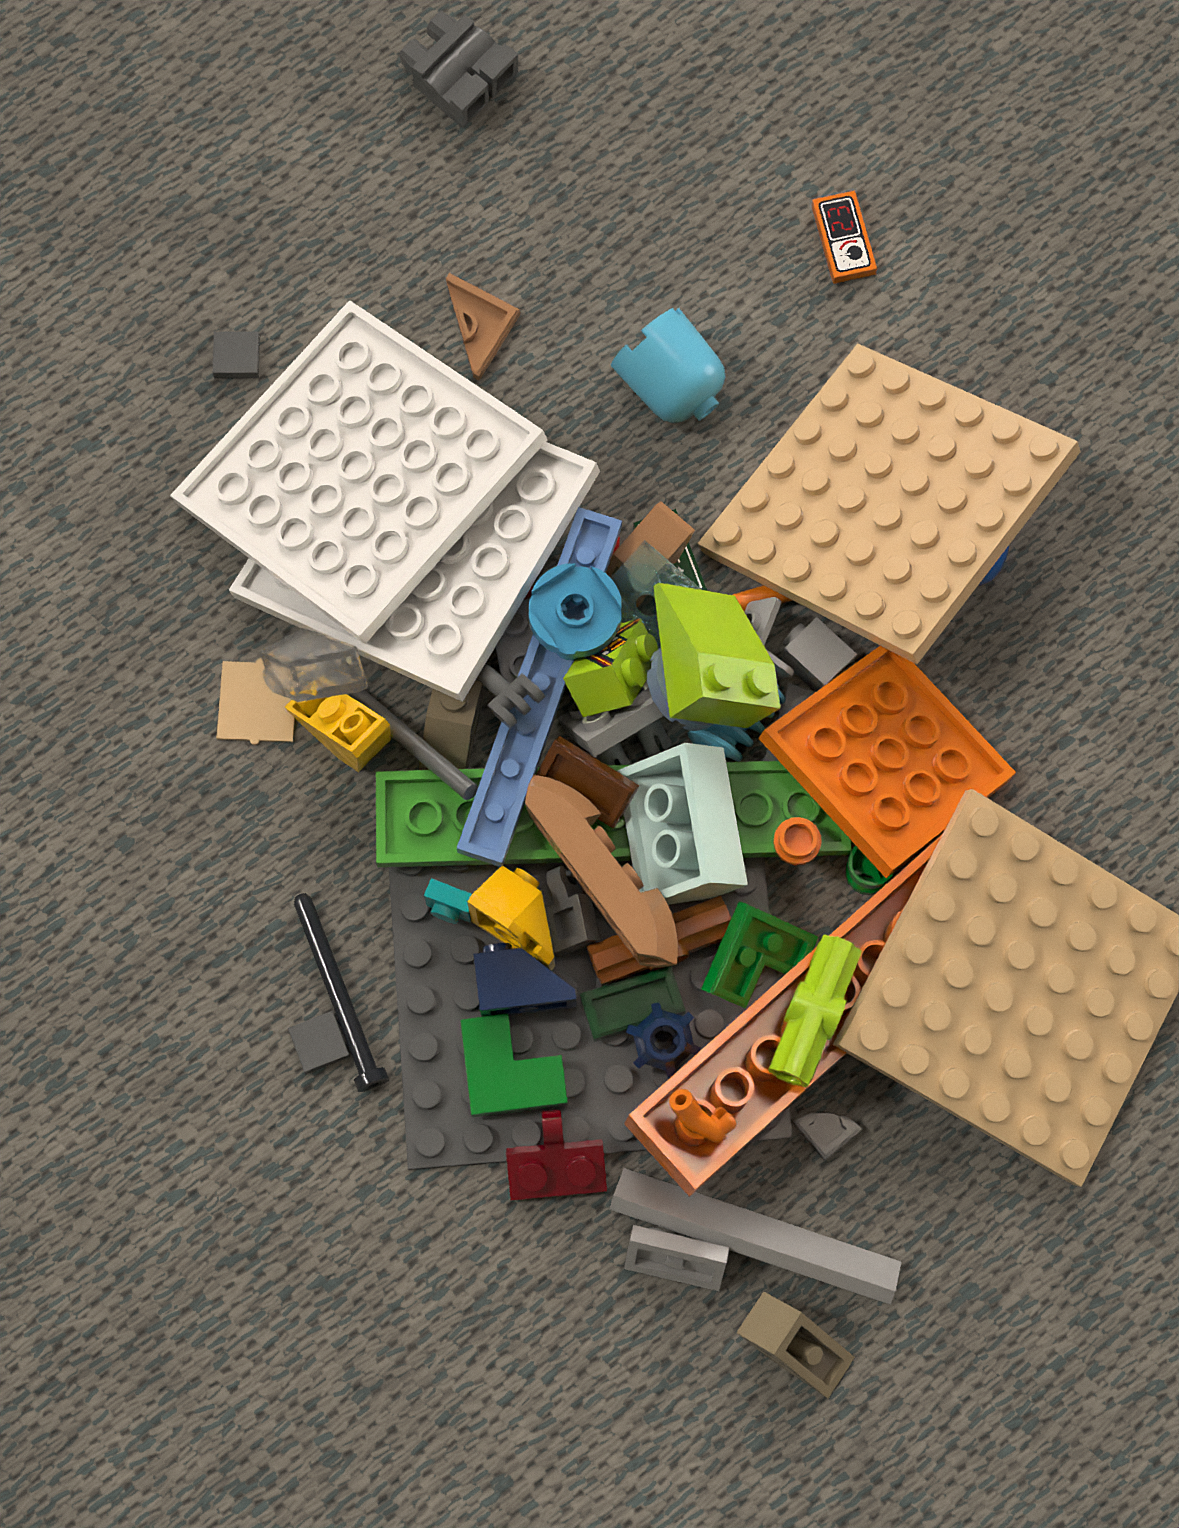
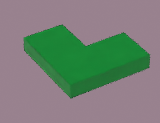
M739 901L701 990L746 1009L764 965L787 974L814 949L818 936Z
M508 1014L460 1019L472 1117L568 1105L562 1055L514 1061Z

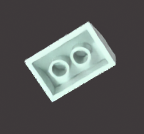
M683 743L617 771L639 785L637 792L624 813L633 869L644 884V887L639 890L640 893L658 888L667 904L670 905L714 898L748 885L724 748Z

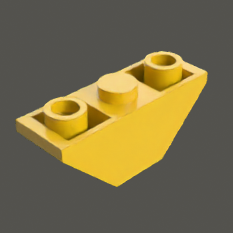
M318 675L310 682L302 685L297 690L295 697L284 707L339 760L357 772L391 740L390 724L385 718Z

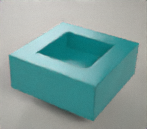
M431 878L424 894L426 905L432 908L430 913L452 924H457L459 919L471 923L467 901L472 894Z

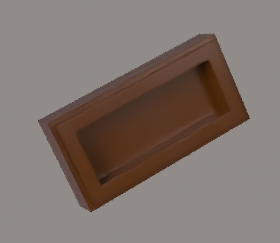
M561 736L554 740L536 774L562 782L581 793L600 811L601 815L598 819L613 829L621 821L639 788L638 784Z

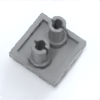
M647 680L632 705L583 717L574 702L568 707L567 713L558 717L565 733L593 757H596L606 765H632L620 742L636 733L643 751L648 757L661 753L657 744H661L664 750L668 749L672 744L670 737L667 736L659 720L664 715L652 700Z

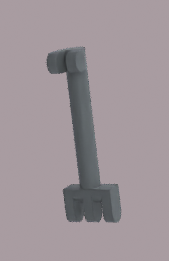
M485 663L477 677V680L496 696L488 704V707L510 729L517 723L514 715L510 712L513 707L523 716L531 710L530 706L523 699L525 696L529 695L537 703L545 698L544 693L523 673L510 684L489 664Z

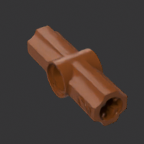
M721 896L674 914L671 911L678 941L677 964L690 956L689 953L722 941L731 916ZM618 935L587 946L592 965L602 987L650 969L652 972L665 968L640 965Z

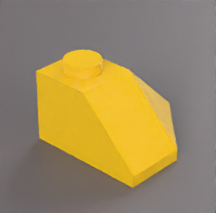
M502 865L467 901L471 921L502 943H510L512 949L522 948L552 971L555 967V960L542 891L537 889L540 883L532 875L520 868H516L512 872Z

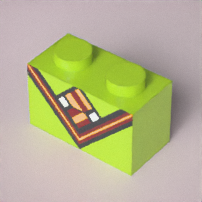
M641 618L622 623L615 638L607 647L591 656L575 659L563 677L583 717L632 705L646 682L647 671L651 669L653 661H650L653 653L658 650V645L655 638L647 632Z

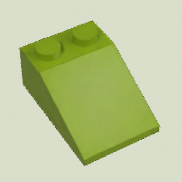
M657 583L653 586L670 718L748 728L780 709L774 662L734 595L664 583Z

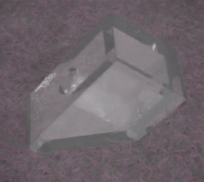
M301 628L259 651L264 665L263 678L266 685L272 692L296 702L361 692L368 688L357 647L327 635Z

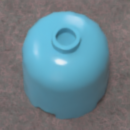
M671 308L641 330L647 338L633 351L626 344L613 359L611 367L654 414L663 421L678 423L689 419L693 415L700 421L719 405L715 396L723 387L726 377L725 368L721 360L679 308L676 311Z

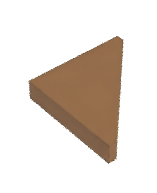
M449 273L446 277V283L472 374L475 379L480 380L519 318L520 309Z

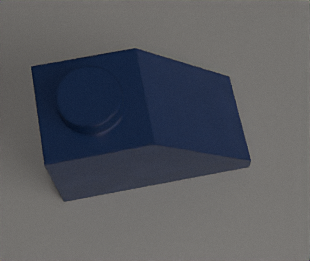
M495 943L484 946L483 953L473 954L481 1017L500 1014L511 1016L577 1008L575 989L522 948L512 949L510 943Z

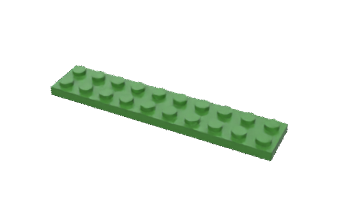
M779 761L726 762L743 858L779 857L773 844L775 831L782 822L794 817H801L811 821L820 831L822 841L817 856L850 855V838ZM607 765V766H609L610 768L614 769L615 771H618V770H620V769H622V768H625V767H627V766H630V765ZM485 769L459 770L479 786ZM431 770L376 771L377 867L490 865V863L457 853V845L475 796L470 800L463 799ZM524 804L504 864L563 863L529 817L526 805ZM624 815L614 829L597 819L591 828L594 830L601 826L616 848V850L611 852L616 861H632Z

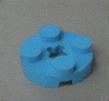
M576 563L562 564L548 570L535 583L529 600V624L536 639L547 650L556 653L562 659L575 660L578 657H587L600 652L615 638L617 631L620 629L622 619L621 595L614 581L605 572L592 566L591 569L576 567ZM569 601H572L576 606L584 603L587 606L583 611L584 618L581 620L567 619L564 616L567 612L565 604Z

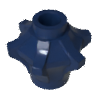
M660 1002L651 1004L652 1013L639 1025H628L626 1033L634 1036L638 1058L633 1063L638 1069L646 1064L665 1070L667 1078H671L676 1073L675 1068L690 1054L696 1055L701 1050V1047L694 1045L689 1023L694 1017L689 1011L680 1016L662 1010ZM667 1031L672 1036V1044L668 1049L661 1050L655 1046L654 1042L656 1039L654 1036L657 1032Z

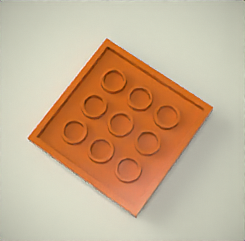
M882 646L877 647L768 726L758 738L885 878L889 877L943 834L965 790L973 789L989 798L1016 774L1014 769L913 662Z

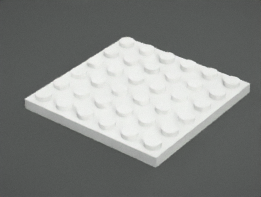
M349 300L170 496L177 505L363 644H366L548 439L541 428Z
M545 442L366 644H363L250 558L245 563L229 591L234 598L463 702L600 473L596 462Z

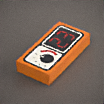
M850 191L812 199L811 206L833 284L876 275L877 267L856 192Z

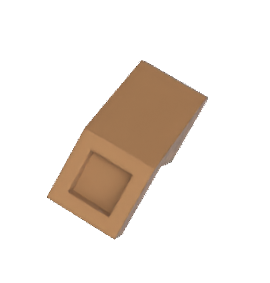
M659 502L614 552L606 574L614 581L620 592L621 606L629 613L637 609L643 602L657 576L678 561L695 532V529L663 502Z

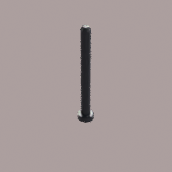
M306 893L299 894L294 899V906L358 1070L359 1076L354 1079L357 1091L365 1092L389 1081V1077L384 1067L377 1068L313 900Z

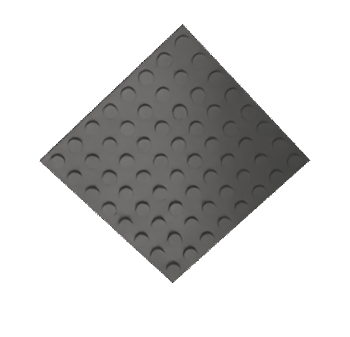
M764 857L743 858L748 885L719 896L722 897L731 918L739 901L770 914ZM617 861L621 867L628 863L633 868L632 861ZM564 863L503 864L504 867L512 872L516 868L526 871L540 883L537 889L542 891L545 908L554 904L552 892L547 883V872L559 866H564L565 871H569ZM493 864L389 867L408 1170L507 1162L506 1148L544 1145L542 1111L561 1110L564 1143L602 1139L604 1154L647 1150L624 1123L628 1115L669 1078H667L665 1070L646 1064L638 1069L633 1062L638 1058L633 1035L624 1032L594 1042L580 999V993L602 986L595 973L587 946L568 954H554L555 967L552 972L575 989L577 1008L509 1016L514 1061L562 1055L568 1105L478 1117L471 1116L460 1019L481 1017L473 954L483 953V947L486 945L502 942L472 921L470 923L459 919L457 924H452L433 916L430 913L432 908L426 905L424 894L431 878L473 894L500 867ZM713 898L670 904L668 906L674 914ZM593 903L600 940L597 942L617 935ZM721 942L689 953L690 956L687 959L671 966L686 1010L685 1014L689 1011L694 1017L689 1023L693 1043L701 1047V1050L777 983L775 969L764 965L746 1009L701 990ZM647 969L637 974L626 977L624 979L618 980L616 982L626 980L635 976H639L651 971L650 969ZM659 1031L654 1036L656 1039L654 1044L658 1049H668L671 1046L672 1036L667 1031ZM690 1054L675 1068V1071L677 1072L695 1055ZM789 1107L751 1142L792 1138Z

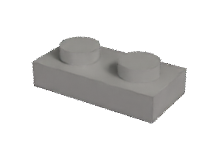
M633 1225L624 1269L719 1291L729 1247L667 1233L658 1228H645Z

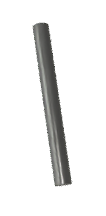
M353 684L346 691L347 695L385 718L390 724L391 737L463 799L470 800L476 795L478 786L366 690L358 684Z

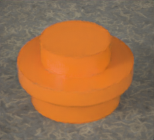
M794 817L785 820L778 826L774 834L773 844L777 855L783 861L792 865H804L817 856L822 840L820 831L814 823L805 818Z

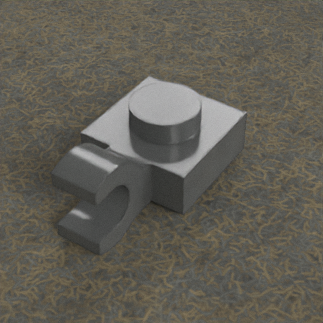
M564 866L548 871L547 883L552 892L554 904L546 907L545 911L553 953L568 954L599 941L600 936L590 897L587 894H581L584 889L570 871H565Z

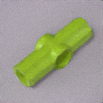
M823 935L809 964L810 967L804 982L800 981L784 1018L787 1024L768 1068V1072L775 1075L778 1079L807 1088L812 1080L827 1040H831L844 1011L847 1000L843 998L862 953V950L854 946L853 943L840 937Z

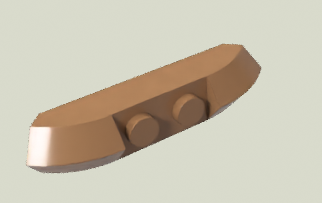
M533 775L528 785L525 800L529 817L637 962L643 966L657 968L677 965V933L669 906L658 888L640 893L639 890L644 887V884L635 870L628 863L622 867L611 854L616 848L601 826L594 830L591 828L601 815L600 811L585 796L570 786L551 778Z

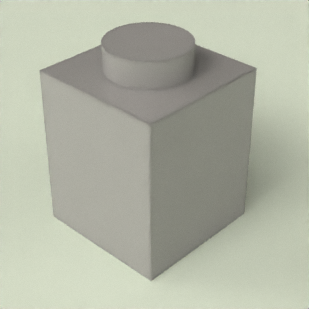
M817 617L807 627L802 623L797 625L783 641L786 647L784 648L782 661L790 666L794 673L815 692L853 666L857 653Z

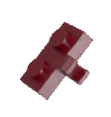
M561 1110L542 1111L544 1145L506 1148L510 1200L607 1191L603 1140L564 1143Z

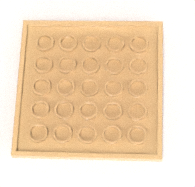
M857 343L697 544L700 550L710 558L918 664L1081 451L1078 441Z
M973 789L965 790L833 1045L1065 1181L1082 1187L1179 992V915Z

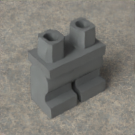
M440 10L427 26V35L435 40L436 43L428 50L416 39L410 40L400 51V62L413 75V86L421 93H424L431 102L461 128H464L488 104V95L494 98L518 73V53L507 44L501 47L486 31L474 26V21L465 14L459 20H456Z

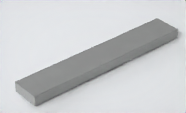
M626 1168L622 1171L609 1208L613 1211L701 1241L729 1247V1250L887 1304L892 1302L896 1291L901 1261L697 1192L689 1197L679 1186Z

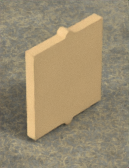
M262 658L258 659L256 663L223 661L217 740L250 741L252 745H258L260 741L293 743L295 718L284 707L295 697L297 692L299 665L265 663Z

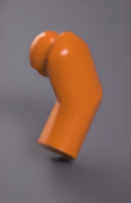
M687 1089L677 1090L670 1096L669 1105L683 1126L713 1142L726 1140V1135L736 1128V1120L730 1113H727L724 1107H718L709 1116Z

